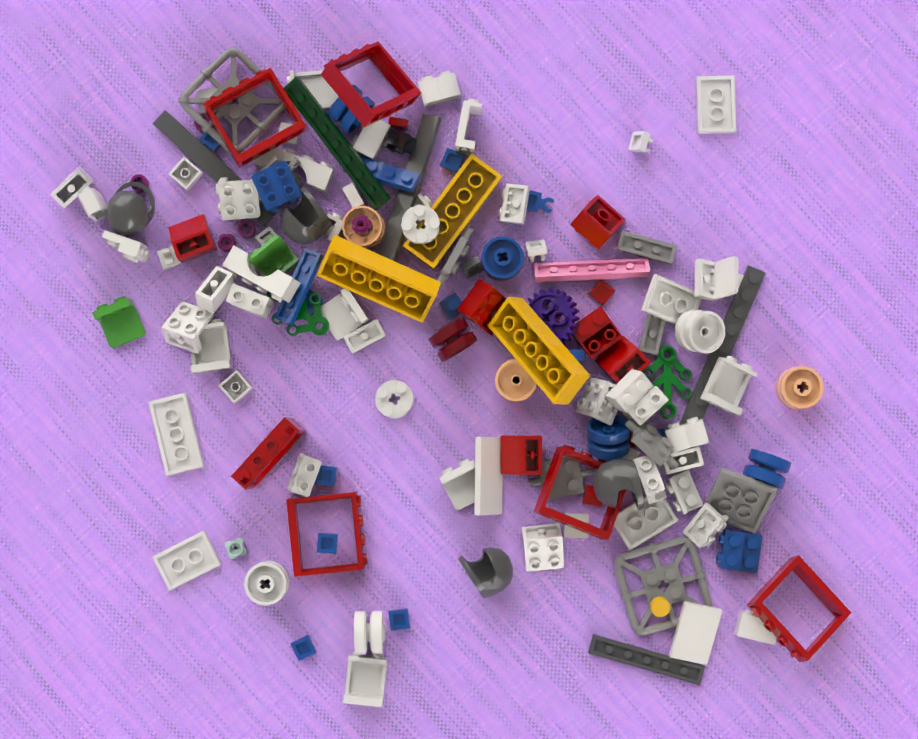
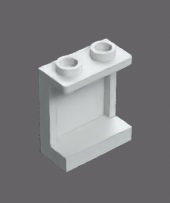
M294 70L290 71V76L287 77V84L299 76L323 109H330L339 97L320 75L323 70L297 73Z
M476 99L463 100L455 143L456 152L469 156L471 153L474 155L476 142L465 140L470 114L479 116L482 114V104Z
M232 284L226 302L232 306L267 320L275 303L269 297L236 284Z
M221 319L210 320V324H207L198 337L202 349L198 354L191 352V373L232 369L227 323L221 322Z
M731 356L726 358L718 357L700 399L730 414L740 416L743 409L738 407L750 377H757L758 373L752 371L753 367L747 364H738L736 358Z
M654 386L627 413L622 412L621 414L627 421L630 419L637 426H641L669 399L657 386Z
M648 455L633 459L648 504L666 499L665 487L656 463Z
M353 651V654L348 655L343 703L382 707L388 659L384 657V654L372 653V656L364 654L355 655V651Z

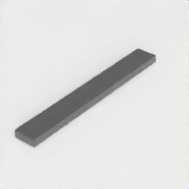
M166 110L152 123L217 183L220 178L228 177V181L242 180ZM261 201V214L256 219L266 226L278 212L271 213L270 210L265 212L262 206L263 202Z
M427 114L422 116L415 137L417 140L416 149L412 155L410 154L405 170L420 174V180L413 193L398 190L378 252L379 255L395 262L404 239L401 227L402 217L409 208L415 205L442 118L439 116Z

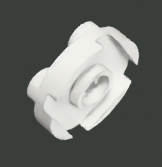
M416 205L405 212L402 217L401 227L404 236L410 242L424 244L436 238L439 233L440 221L437 213L432 208ZM424 220L426 227L418 230L416 222Z
M390 380L383 383L377 389L375 396L378 410L384 416L390 418L405 416L414 402L410 387L398 380ZM392 394L400 397L396 405L393 402H389Z

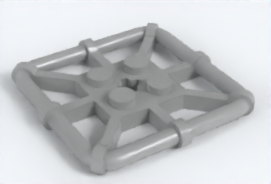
M236 47L227 49L207 69L204 68L201 74L178 97V103L202 127V131L207 132L228 152L229 150L220 135L213 128L214 125L211 120L207 122L189 105L204 104L210 98H189V96L206 79L218 89L212 95L215 97L222 94L224 89L239 85L240 80L236 77V57L254 74L261 70ZM231 56V77L221 85L211 74ZM266 82L265 85L276 94L270 82ZM250 91L238 98V105H230L229 102L216 109L218 112L216 114L217 119L220 120L223 117L232 126V143L238 153L243 152L261 133H265L267 128L285 111V107L280 99L258 98ZM258 105H279L262 123L251 114ZM247 118L257 128L237 145V126Z
M677 537L656 544L654 542L649 543V546L622 553L613 560L615 561V572L622 593L620 595L621 600H624L631 627L635 631L634 634L638 636L652 634L669 628L676 629L679 618H675L672 608L673 603L685 600L700 604L686 595L684 582L698 579L705 605L713 607L705 579L707 576L706 572L702 569L695 543L688 537ZM682 544L673 562L660 566L657 551ZM689 548L696 573L681 577L678 564L686 549ZM651 553L655 567L641 571L625 562V560ZM622 566L640 575L643 584L642 589L629 592ZM662 580L668 583L665 591L658 588ZM645 594L649 606L638 624L631 598ZM655 597H665L670 604V611L668 613L670 620L644 627L652 613L650 609L651 601Z

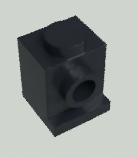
M390 128L383 146L393 153L396 152L404 155L405 152L412 155L416 149L417 140L410 134Z

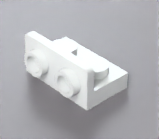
M506 183V188L502 191L503 206L499 210L501 222L504 224L524 225L530 191L529 186Z
M300 453L287 489L299 495L309 497L322 461Z
M689 470L666 478L668 481L666 487L669 494L673 493L676 501H673L677 512L680 511L684 515L691 510L703 506Z
M705 503L683 533L699 548L710 546L716 538L714 536L717 532H721L726 527V521L729 517L727 515L722 516L709 503Z

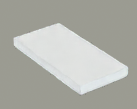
M187 393L148 402L166 476L205 467Z
M476 437L474 514H502L503 474H501V437Z

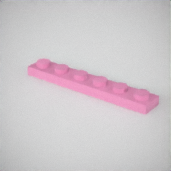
M648 258L534 263L535 282L650 277V266Z

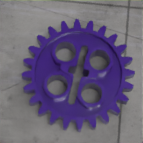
M548 288L547 292L541 289L540 295L533 293L534 299L528 298L529 306L565 346L564 340L571 341L569 335H576L573 328H579L575 324V321L580 320L579 317L575 316L579 312L578 309L574 308L577 303L571 301L572 297L566 296L567 293L560 292L556 288L554 291ZM552 302V307L548 310V304ZM564 315V320L560 323V317Z

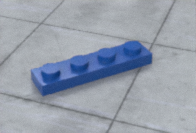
M360 156L379 183L410 193L414 192L420 180V174Z
M304 248L292 275V278L300 282V285L289 303L282 300L274 316L275 319L292 326L294 325L324 255Z

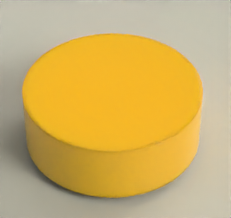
M659 596L651 601L650 609L655 616L663 617L669 613L670 604L665 597Z

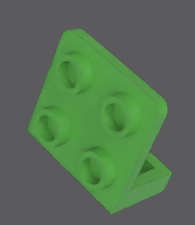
M278 234L268 238L266 243L260 248L253 250L248 258L263 277L269 276L277 270L287 274L299 262V259Z
M125 296L115 299V303L111 305L102 304L96 307V311L92 312L94 319L100 322L111 348H116L146 334L133 300L125 298Z

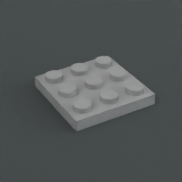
M721 468L705 503H709L722 516L727 515L729 517L726 521L728 525L755 534L777 493V487Z

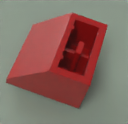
M205 214L168 227L172 246L178 261L181 263L218 250Z
M479 279L457 310L492 336L493 332L488 327V324L507 298L493 286Z
M601 306L576 324L579 328H573L576 335H572L591 360L623 338Z
M624 335L623 338L610 346L595 360L615 384L631 369L642 371L651 363L639 348Z
M501 435V474L542 475V436Z

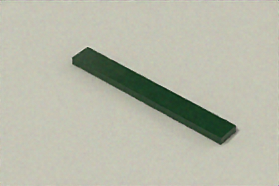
M299 76L289 82L284 87L288 97L374 210H379L392 198Z

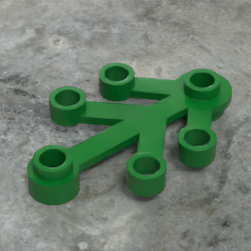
M267 292V297L277 302V300L271 298V293ZM313 293L309 297L314 307V317L308 313L305 297L296 320L304 319L310 324L296 326L295 324L293 326L288 325L286 331L290 336L311 331L315 335L321 336L328 332L329 322L326 318L322 317L320 304L322 298L318 293ZM314 296L319 297L317 302L312 301ZM276 313L272 315L271 320L275 325L284 323L282 321L275 322L274 316ZM321 322L323 324L322 328L317 329V323ZM291 327L296 328L294 333H290Z
M664 345L659 349L658 359L642 372L645 374V371L649 370L651 376L646 374L645 376L651 379L655 371L663 365V373L652 384L653 387L657 386L658 388L663 384V394L669 400L660 408V414L664 419H671L677 414V408L672 404V385L679 391L680 398L686 400L692 396L691 389L685 387L671 372V365L679 372V378L683 381L690 379L692 372L676 359L677 353L672 346ZM664 352L669 354V358L664 357ZM683 371L688 373L687 378L683 376ZM684 390L688 392L687 397L683 395ZM666 408L670 410L669 415H666L664 412Z

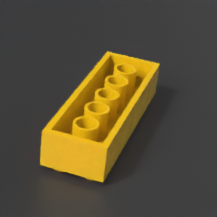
M471 153L431 207L437 213L440 221L439 233L436 238L424 244H414L407 239L403 244V249L435 271L501 182L502 175ZM422 220L416 228L418 230L420 228L424 229L426 227L424 225L425 221Z
M334 235L316 275L423 323L436 298L441 282L337 235Z
M507 297L488 324V327L553 404L568 405L590 374L523 298Z

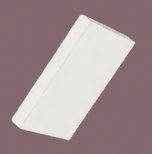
M734 75L697 76V133H736Z
M654 274L641 311L676 325L677 320L684 312L698 310L702 299L695 297L694 290Z
M643 496L644 508L638 511L635 502L618 512L614 527L629 551L679 521L666 499L648 504L646 496Z
M205 530L152 557L169 591L222 565Z
M684 601L669 653L670 658L707 665L722 610Z

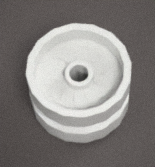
M688 310L677 320L675 337L683 349L698 353H712L723 343L725 325L722 318L712 311Z
M263 561L248 571L245 577L244 588L247 596L253 602L259 605H271L285 596L289 589L290 578L283 565L275 561ZM265 580H270V586L265 585Z
M355 611V655L366 654L368 642H370L373 654H383L385 641L383 611H372L370 623H368L365 611Z

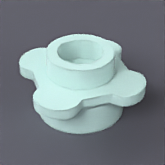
M238 537L232 542L227 541L225 543L230 559H235L239 555H246L247 550L243 546L244 540Z

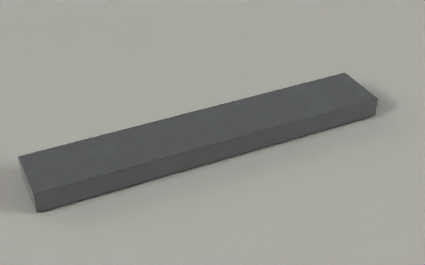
M596 634L592 635L588 650L589 654L700 685L705 666L670 658L669 655Z

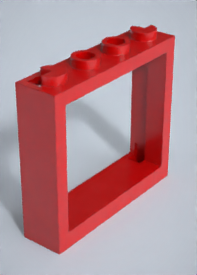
M379 41L370 45L366 44L361 49L356 48L347 55L344 53L338 59H331L329 63L324 65L325 69L320 74L364 127L412 105L421 94V91ZM368 59L373 62L399 93V96L372 109L341 73V71Z
M271 67L267 70H259L255 74L256 76L241 80L239 85L233 88L228 87L224 89L222 94L217 97L211 96L203 104L206 114L239 168L306 132L304 121ZM269 81L294 124L239 154L213 111Z
M284 417L231 477L245 490L255 488L306 430L293 418Z
M564 444V446L556 447L533 512L601 540H609L626 490L619 491L615 508L607 506L600 528L546 507L563 456L597 470L602 463L608 462L603 459H598L597 461L592 458L591 454L583 451L578 453L574 451L575 448Z
M357 492L286 499L294 577L364 570V565L368 564L367 553H363V545H366L365 534H361L360 527L364 526L363 514L359 515V507H362L361 495L357 496ZM351 498L358 563L303 569L297 504Z
M799 555L789 558L746 604L753 611L752 614L764 623L765 629L772 632L777 637L778 643L786 647L791 657H795L799 662L809 661L852 613ZM791 571L803 581L835 616L806 650L762 603Z

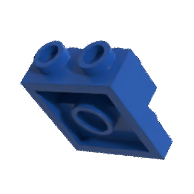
M723 529V533L719 535L718 542L721 545L720 552H717L716 564L722 569L757 573L763 535Z

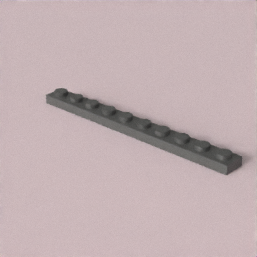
M749 265L746 267L738 292L734 295L723 320L725 325L723 343L717 350L709 353L692 396L681 417L680 425L687 423L689 418L698 417V419H703L710 403L700 398L718 357L726 358L731 355L764 279L765 272Z

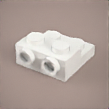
M104 230L102 238L107 240L106 244L117 248L118 252L123 254V258L137 263L138 260L143 262L148 260L150 251H148L149 247L141 242Z

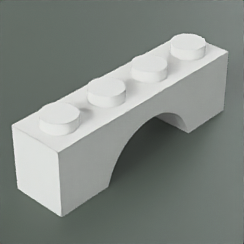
M277 147L253 162L255 167L262 169L274 156L281 161H286L288 164L297 157L301 161L297 167L305 172L307 185L324 193H327L334 175V170L330 164L322 161L320 164L313 162L314 159L307 155L297 156L295 151L288 148L281 150Z
M233 245L222 266L233 273V277L237 278L238 275L243 277L241 281L250 286L253 283L257 285L256 289L264 294H267V292L272 293L271 298L281 303L284 300L289 303L300 282L280 270L275 271L269 276H258L256 267L248 259L250 254Z

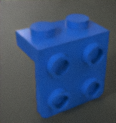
M281 161L251 176L263 202L262 206L265 212L270 210L271 213L280 210V205L288 203V205L294 204L299 201L298 197L302 195L286 161Z

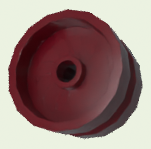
M464 317L442 327L428 339L433 348L446 345L437 353L442 362L454 357L478 341L473 332L460 335L469 326Z

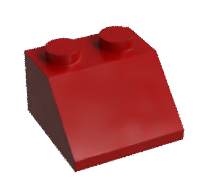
M597 194L570 225L599 250L626 219Z

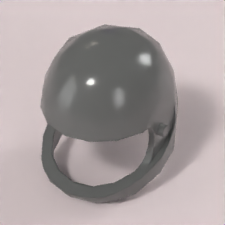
M128 182L123 184L109 200L106 210L108 225L113 232L121 236H134L142 232L153 219L155 198L151 190L142 183ZM130 186L143 189L148 194L150 200L149 210L145 201L138 194L122 190Z
M305 187L299 189L302 194L301 203L295 209L286 207L282 213L280 223L284 234L289 239L299 244H310L324 235L332 223L311 193Z
M613 459L602 463L596 471L593 480L597 499L606 506L615 508L619 491L630 490L638 511L644 508V499L635 462L629 459Z
M489 547L482 549V558L474 562L467 561L462 555L458 558L483 598L503 591L513 578L511 560L499 548Z

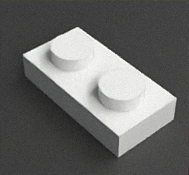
M376 319L343 337L353 354L386 337Z

